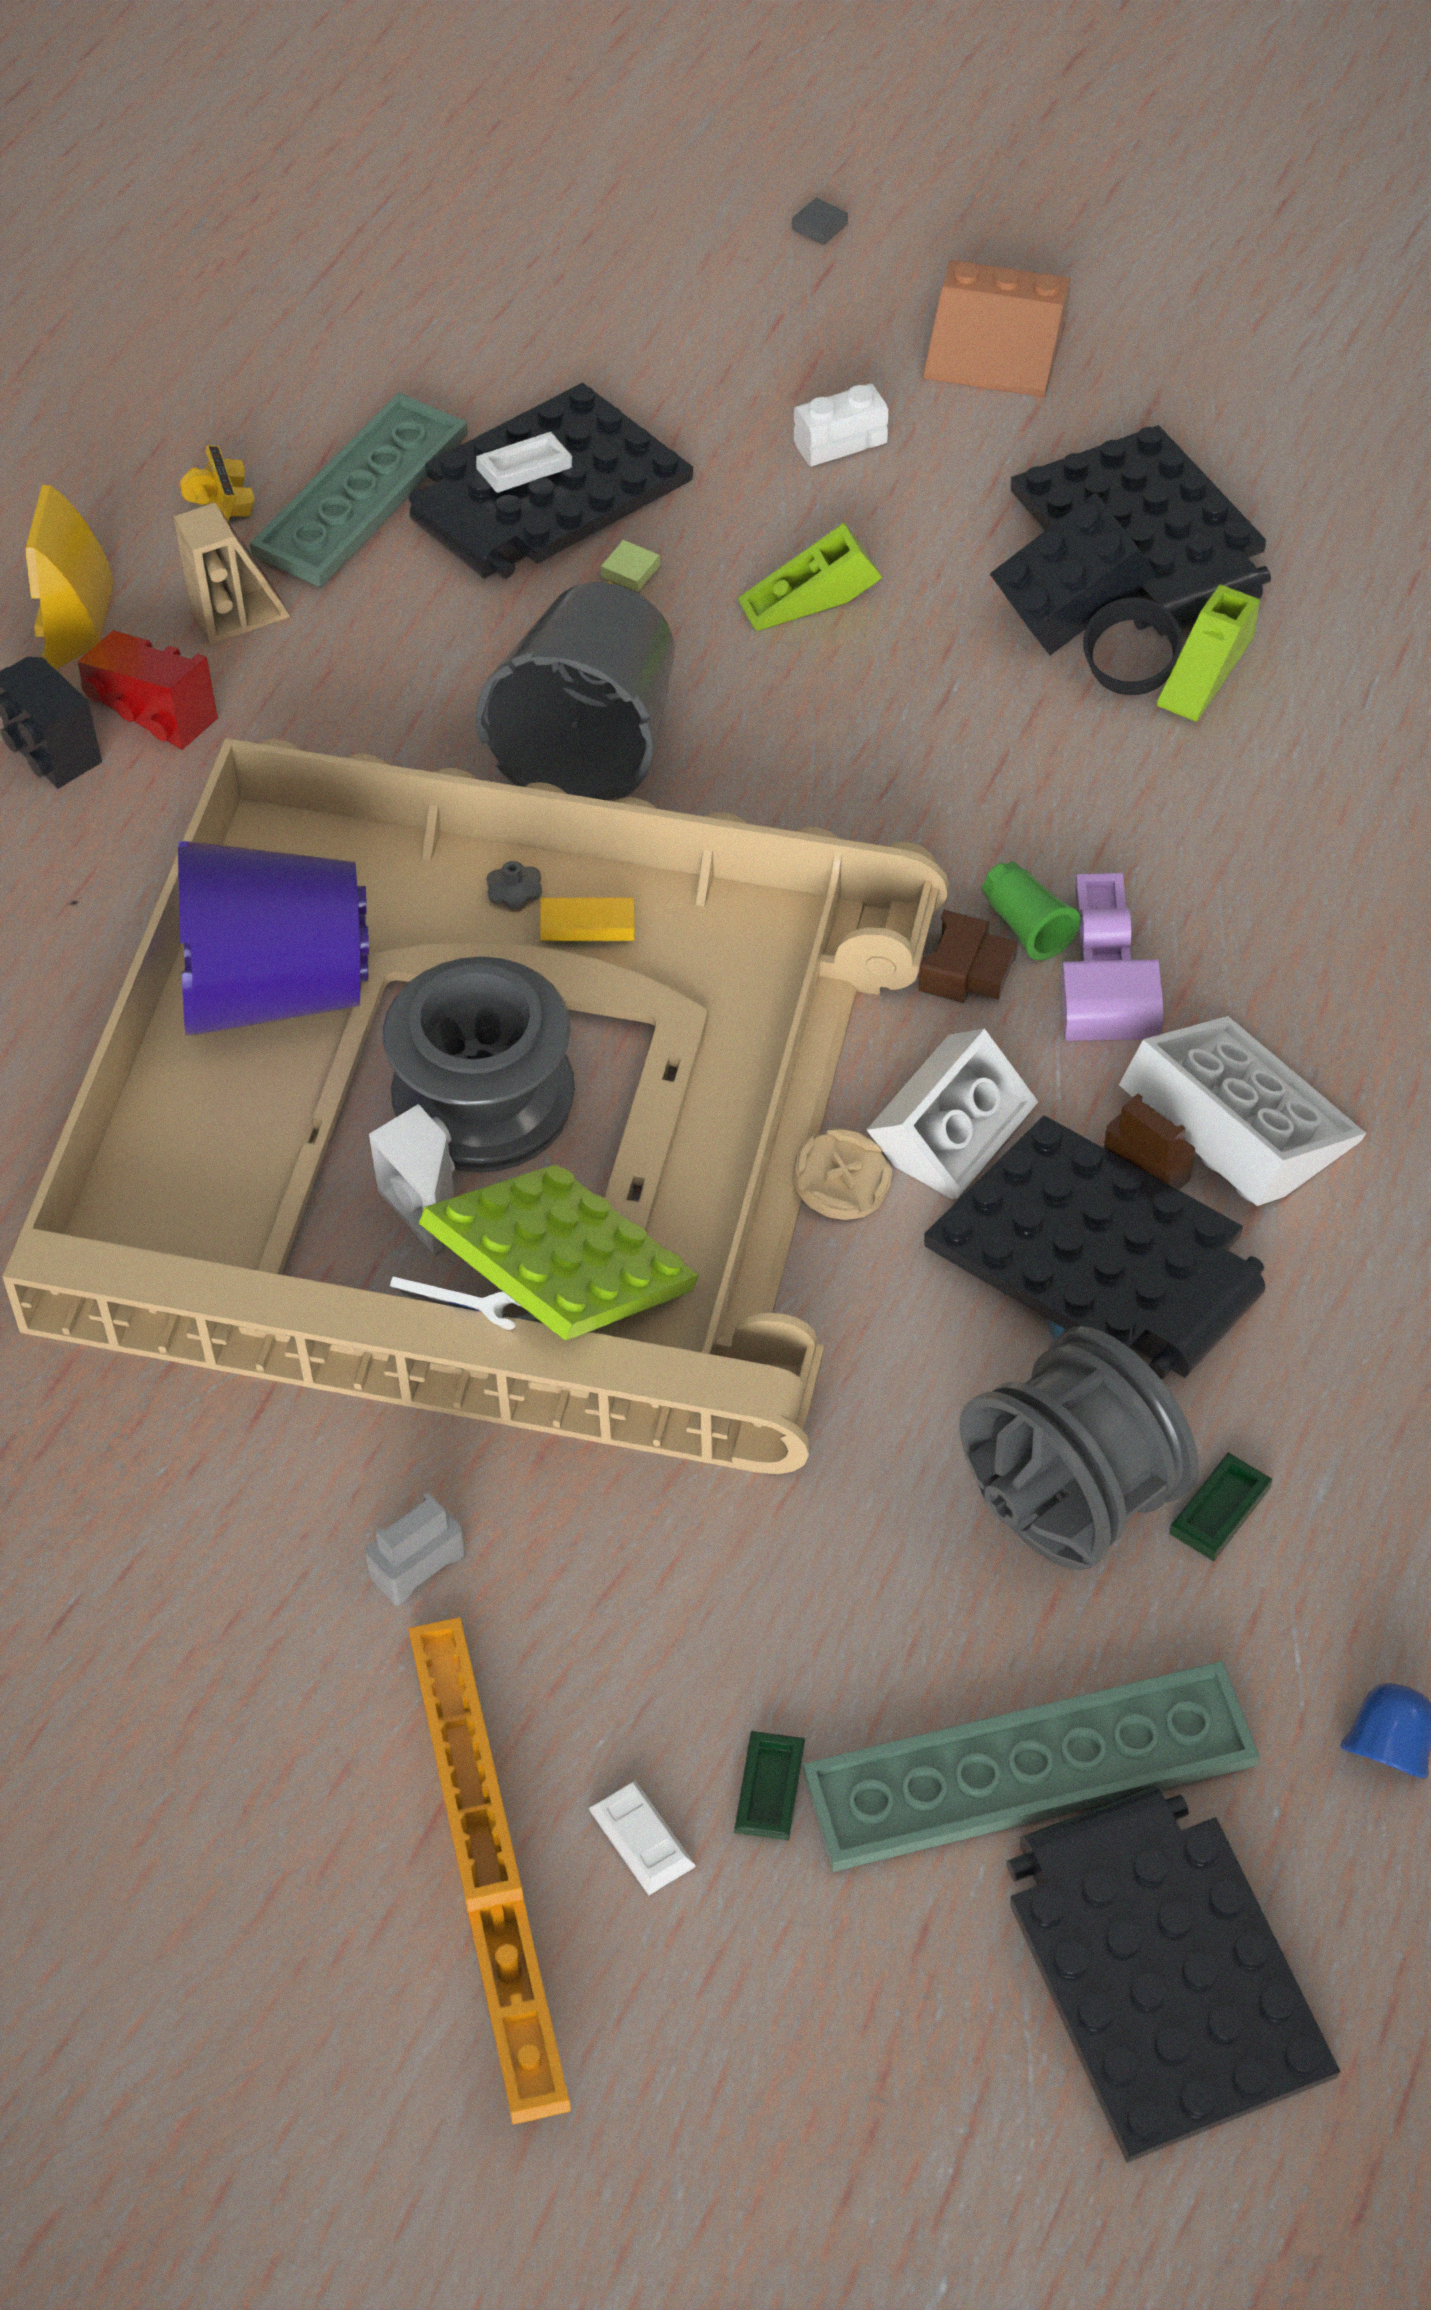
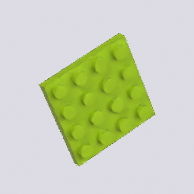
M556 1164L425 1206L418 1223L565 1341L693 1291L699 1277L696 1272L683 1263L680 1256L663 1248L650 1238L641 1226L628 1221L610 1207L609 1202L605 1198L593 1194L575 1180L570 1171L558 1167Z

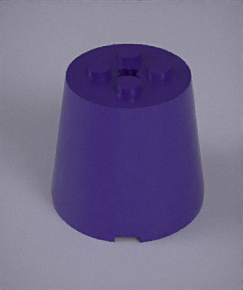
M190 841L178 842L180 943H184L185 971H182L185 1036L200 1035L360 1006V982L368 981L369 935L368 926H366V886H357L355 861Z

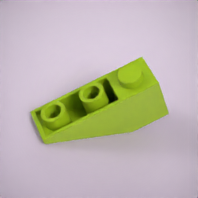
M1219 584L1193 626L1157 701L1158 707L1196 722L1199 720L1253 640L1260 599Z

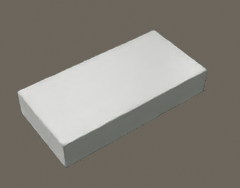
M548 432L476 456V468L498 493L572 468V455L552 432Z

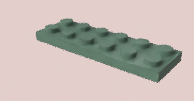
M398 392L249 543L252 556L321 588L407 499L410 493L428 477L425 463L454 449L468 435L467 422Z

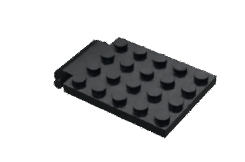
M582 382L426 462L427 476L435 483L423 490L420 488L414 489L410 493V518L483 579L495 573L507 579L515 571L513 563L528 556L538 564L693 480V466ZM548 432H552L572 455V468L498 493L476 468V456Z
M1159 425L1142 428L1137 433L1117 440H1108L1095 448L1069 454L1061 460L1044 466L1032 467L1027 472L1011 477L1012 493L1045 530L1096 492L1157 574L1127 598L1138 597L1157 602L1174 616L1180 629L1195 624L1200 612L1219 584L1261 599L1263 594L1262 585L1271 581L1268 568L1266 566L1256 568L1249 559V557L1265 551L1266 539ZM1133 620L1138 630L1152 626L1160 636L1166 635L1160 628L1149 622Z
M1045 1115L924 1233V1246L1065 1330L1079 1326L1094 1328L1116 1338L1132 1351L1136 1349L1153 1360L1148 1365L1160 1379H1164L1171 1370L1184 1378L1188 1376L1265 1292V1282L1261 1275L1264 1271L1263 1263L1254 1256L1244 1260L1228 1251L1240 1238L1243 1230L1242 1225Z
M1156 1786L1021 1836L1020 1848L1023 1854L1006 1861L1009 1874L1014 1882L1033 1875L1037 1883L1035 1887L1011 1895L1010 1907L1126 2163L1337 2078L1341 2072L1217 1817L1180 1830L1176 1820L1189 1815L1183 1796L1179 1794L1165 1799Z

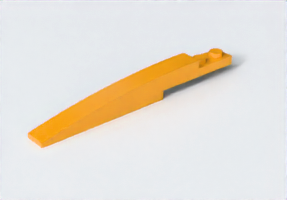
M461 1617L408 1628L412 1652L512 2123L514 2125L571 2111L569 2097Z

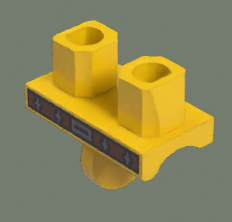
M207 445L205 452L208 463L203 469L197 467L190 468L188 473L182 477L180 481L182 496L187 501L198 503L199 505H209L215 502L228 521L231 516L250 517L255 497L252 488L242 487L245 479V468L242 460L223 459L219 446Z

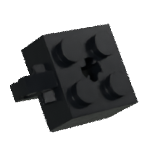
M27 656L0 671V717L4 726L0 730L1 736L11 751L14 753L20 751L26 757L30 768L38 777L45 776L59 789L102 763L89 701L43 657Z

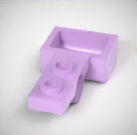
M1123 873L1076 874L1075 892L1077 911L1081 917L1079 937L1082 961L1062 962L1060 990L1065 1041L1136 1040L1160 1035L1163 1025V997L1159 960H1131V916L1129 908H1126Z

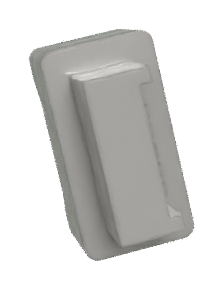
M429 1493L423 1496V1503L411 1509L408 1514L406 1513L402 1518L396 1520L386 1530H383L381 1527L375 1531L377 1540L365 1548L370 1579L397 1606L404 1603L417 1586L444 1566L458 1563L465 1557L461 1525Z

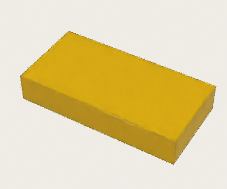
M634 897L540 898V941H635Z

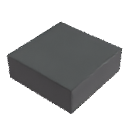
M817 197L792 218L793 230L823 245L848 224L847 212Z

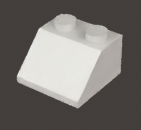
M417 1104L369 1133L379 1194L432 1254L436 1255L443 1250L444 1244L418 1223L425 1206L454 1197L452 1172L455 1171V1166L449 1155L448 1143L451 1142V1136L447 1127L438 1117L431 1118Z

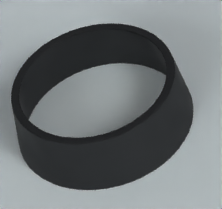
M1138 597L1118 599L1103 606L1088 622L1083 637L1084 653L1094 677L1105 688L1122 695L1145 694L1164 684L1177 662L1182 644L1180 627L1174 616L1157 602ZM1122 621H1146L1157 626L1166 634L1172 646L1173 658L1165 669L1151 678L1141 681L1118 680L1103 673L1093 662L1094 646L1100 635L1110 626Z

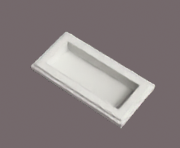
M636 1780L589 1807L590 1813L648 1896L696 1867Z

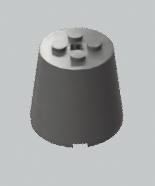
M584 583L574 586L559 595L489 676L478 697L476 726L482 744H488L490 750L498 759L496 767L510 781L522 787L531 783L542 782L557 786L570 795L601 800L615 797L620 799L632 793L646 777L653 761L674 660L673 635L663 615L643 596L628 588L611 583Z

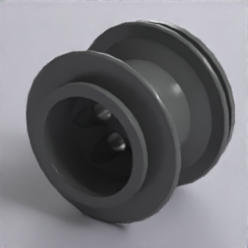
M468 957L444 962L423 971L409 981L392 1001L383 1025V1046L388 1061L395 1071L391 1085L392 1106L395 1115L398 1117L419 1104L431 1118L438 1117L441 1119L451 1136V1142L448 1143L449 1155L456 1170L482 1173L501 1171L519 1166L534 1159L549 1148L561 1134L572 1107L575 1084L574 1072L565 1054L571 1033L569 1012L564 999L555 986L540 973L523 964L503 958Z

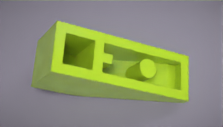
M843 523L739 596L738 600L753 628L756 631H760L848 603L883 577L867 549L848 526Z

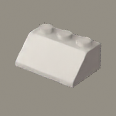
M985 1028L950 1034L867 1128V1132L877 1145L880 1146L894 1167L948 1198L958 1199L1035 1107L1038 1100Z

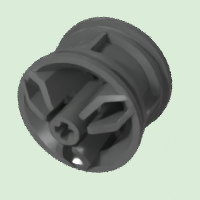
M1079 1326L1067 1329L1052 1341L1049 1349L1036 1360L1031 1379L1025 1383H1003L992 1392L981 1393L969 1401L961 1412L959 1428L962 1447L969 1467L989 1508L999 1520L1008 1525L1032 1549L1048 1560L1065 1568L1084 1570L1093 1567L1105 1557L1109 1547L1122 1536L1128 1518L1136 1512H1152L1165 1503L1180 1499L1192 1489L1198 1476V1454L1188 1422L1169 1389L1149 1365L1134 1351L1111 1335L1094 1328Z

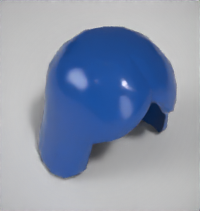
M1395 1683L1377 1685L1369 1691L1363 1700L1349 1733L1341 1741L1340 1747L1347 1752L1387 1764L1414 1777L1427 1778L1431 1750L1430 1700L1424 1694L1408 1686Z

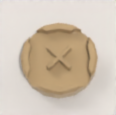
M838 1128L827 1130L825 1135H819L816 1138L815 1134L805 1141L795 1159L793 1181L798 1195L811 1209L826 1217L841 1220L863 1218L879 1209L888 1195L891 1186L892 1168L889 1160L887 1163L881 1154L882 1149L874 1140L859 1132Z

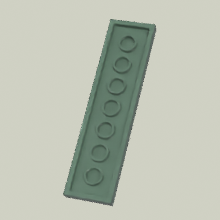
M1219 1661L804 1763L803 1776L832 1872L1108 1804L1152 1786H1156L1159 1790H1164L1256 1767L1260 1756L1224 1663Z

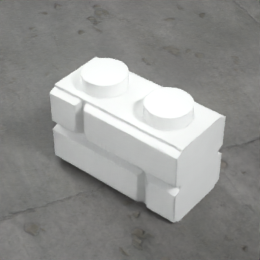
M870 383L867 385H856L848 391L828 397H817L809 403L794 407V423L796 425L794 426L795 445L807 464L812 467L863 451L867 448L887 443L888 428L886 426L888 424L887 404L874 385Z

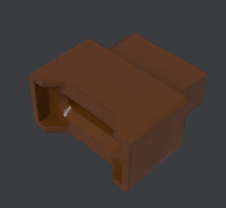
M944 909L941 914L942 935L939 940V946L936 953L923 957L920 965L919 991L961 1003L965 1002L969 992L999 1000L1008 973L1016 958L1017 941L988 934L989 921Z
M1138 1093L1122 1107L1121 1113L1106 1126L1104 1149L1180 1190L1191 1179L1195 1147L1184 1139L1186 1128L1183 1125L1175 1126L1166 1117L1142 1102L1143 1096Z

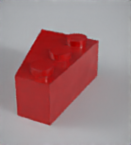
M113 630L77 661L83 692L92 701L102 702L117 711L124 720L128 722L134 721L146 728L158 740L168 741L183 750L218 719L207 656L196 654L192 659L179 656L181 653L178 648L168 646L161 651L151 648L152 643L150 640Z

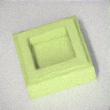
M623 540L601 565V577L639 592L660 567V555Z

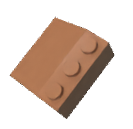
M950 260L940 293L923 378L1045 397L1068 317L1071 278L1015 270L1008 267L982 265L969 261Z

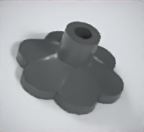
M507 862L502 869L491 871L486 878L487 885L489 886L487 893L489 900L495 904L505 903L510 909L522 908L527 901L536 900L542 894V887L539 883L541 880L540 871L532 866L524 867L520 862Z

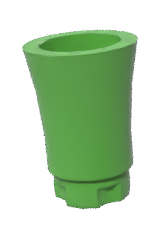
M1012 861L1007 864L1001 862L987 873L986 881L981 887L983 895L990 901L991 907L1018 937L1030 958L1037 961L1050 959L1062 952L1073 941L1081 924L1079 912L1057 898L1029 871L1022 869L1017 863Z

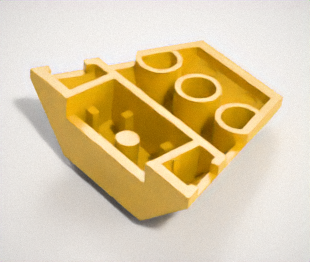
M42 485L25 548L31 598L40 599V606L34 625L35 637H44L45 643L41 657L57 670L91 650L100 642L114 579L105 553L84 518L65 496L54 487Z

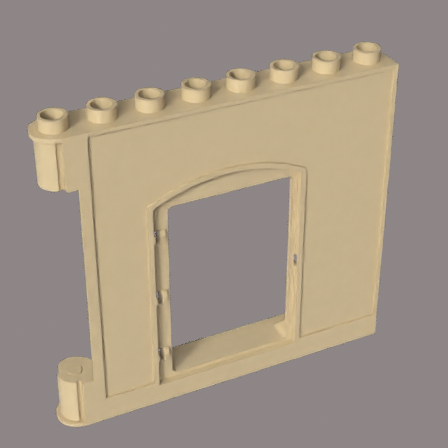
M225 738L183 841L355 861L357 886H366V926H368L369 935L368 981L360 982V1006L200 1035L185 1036L182 971H185L184 943H180L177 853L2 1275L19 1332L751 1472L782 1474L794 1472L804 1466L811 1449L808 1436L804 1430L825 1345L817 1344L816 1333L808 1323L794 1316L773 1313L803 1200L798 1195L793 1181L794 1163L797 1153L805 1141L815 1134V1138L820 1134L856 993L863 992L880 995L882 987L890 988V990L905 988L917 978L933 913L944 906L949 891L947 875L935 862L933 855L922 846L910 842H896L888 846L839 839L832 832L818 827H804L796 831L748 824L742 818L726 812H713L705 816L657 809L651 803L635 797H624L613 802L570 795L557 786L542 782L531 783L522 787L479 780L472 774L457 768H443L436 772L389 765L381 758L365 753H357L344 758L302 751L297 746L280 739H267L260 743ZM510 861L520 862L524 867H535L541 873V880L539 882L542 887L541 896L536 900L527 901L519 909H510L505 903L495 904L489 900L487 894L489 889L486 879L487 875L493 870L502 869L504 864ZM634 897L635 941H540V898ZM482 956L503 958L523 964L544 976L560 993L568 1010L638 1021L655 1027L604 1198L609 1202L610 1207L628 1221L641 1226L650 1238L666 1250L680 1256L683 1263L699 1275L692 1292L565 1341L540 1322L502 1316L503 1319L506 1318L516 1323L514 1329L506 1330L492 1323L481 1311L282 1275L382 994L389 982L395 980L409 982L423 971L441 963L460 958ZM669 1066L678 1067L674 1082L669 1081ZM634 1185L643 1186L639 1202L633 1201Z

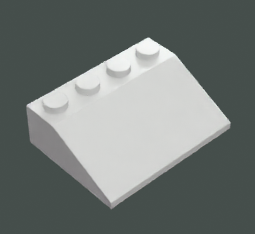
M1229 1016L1143 1039L1119 1083V1086L1132 1097L1138 1093L1143 1096L1142 1102L1155 1109L1156 1112L1166 1117L1175 1126L1183 1125L1186 1128L1184 1139L1195 1147V1152L1201 1157L1202 1162L1211 1170L1219 1172L1236 1187L1237 1193L1242 1198L1254 1203L1256 1206L1287 1196L1361 1142L1366 1135L1365 1131Z

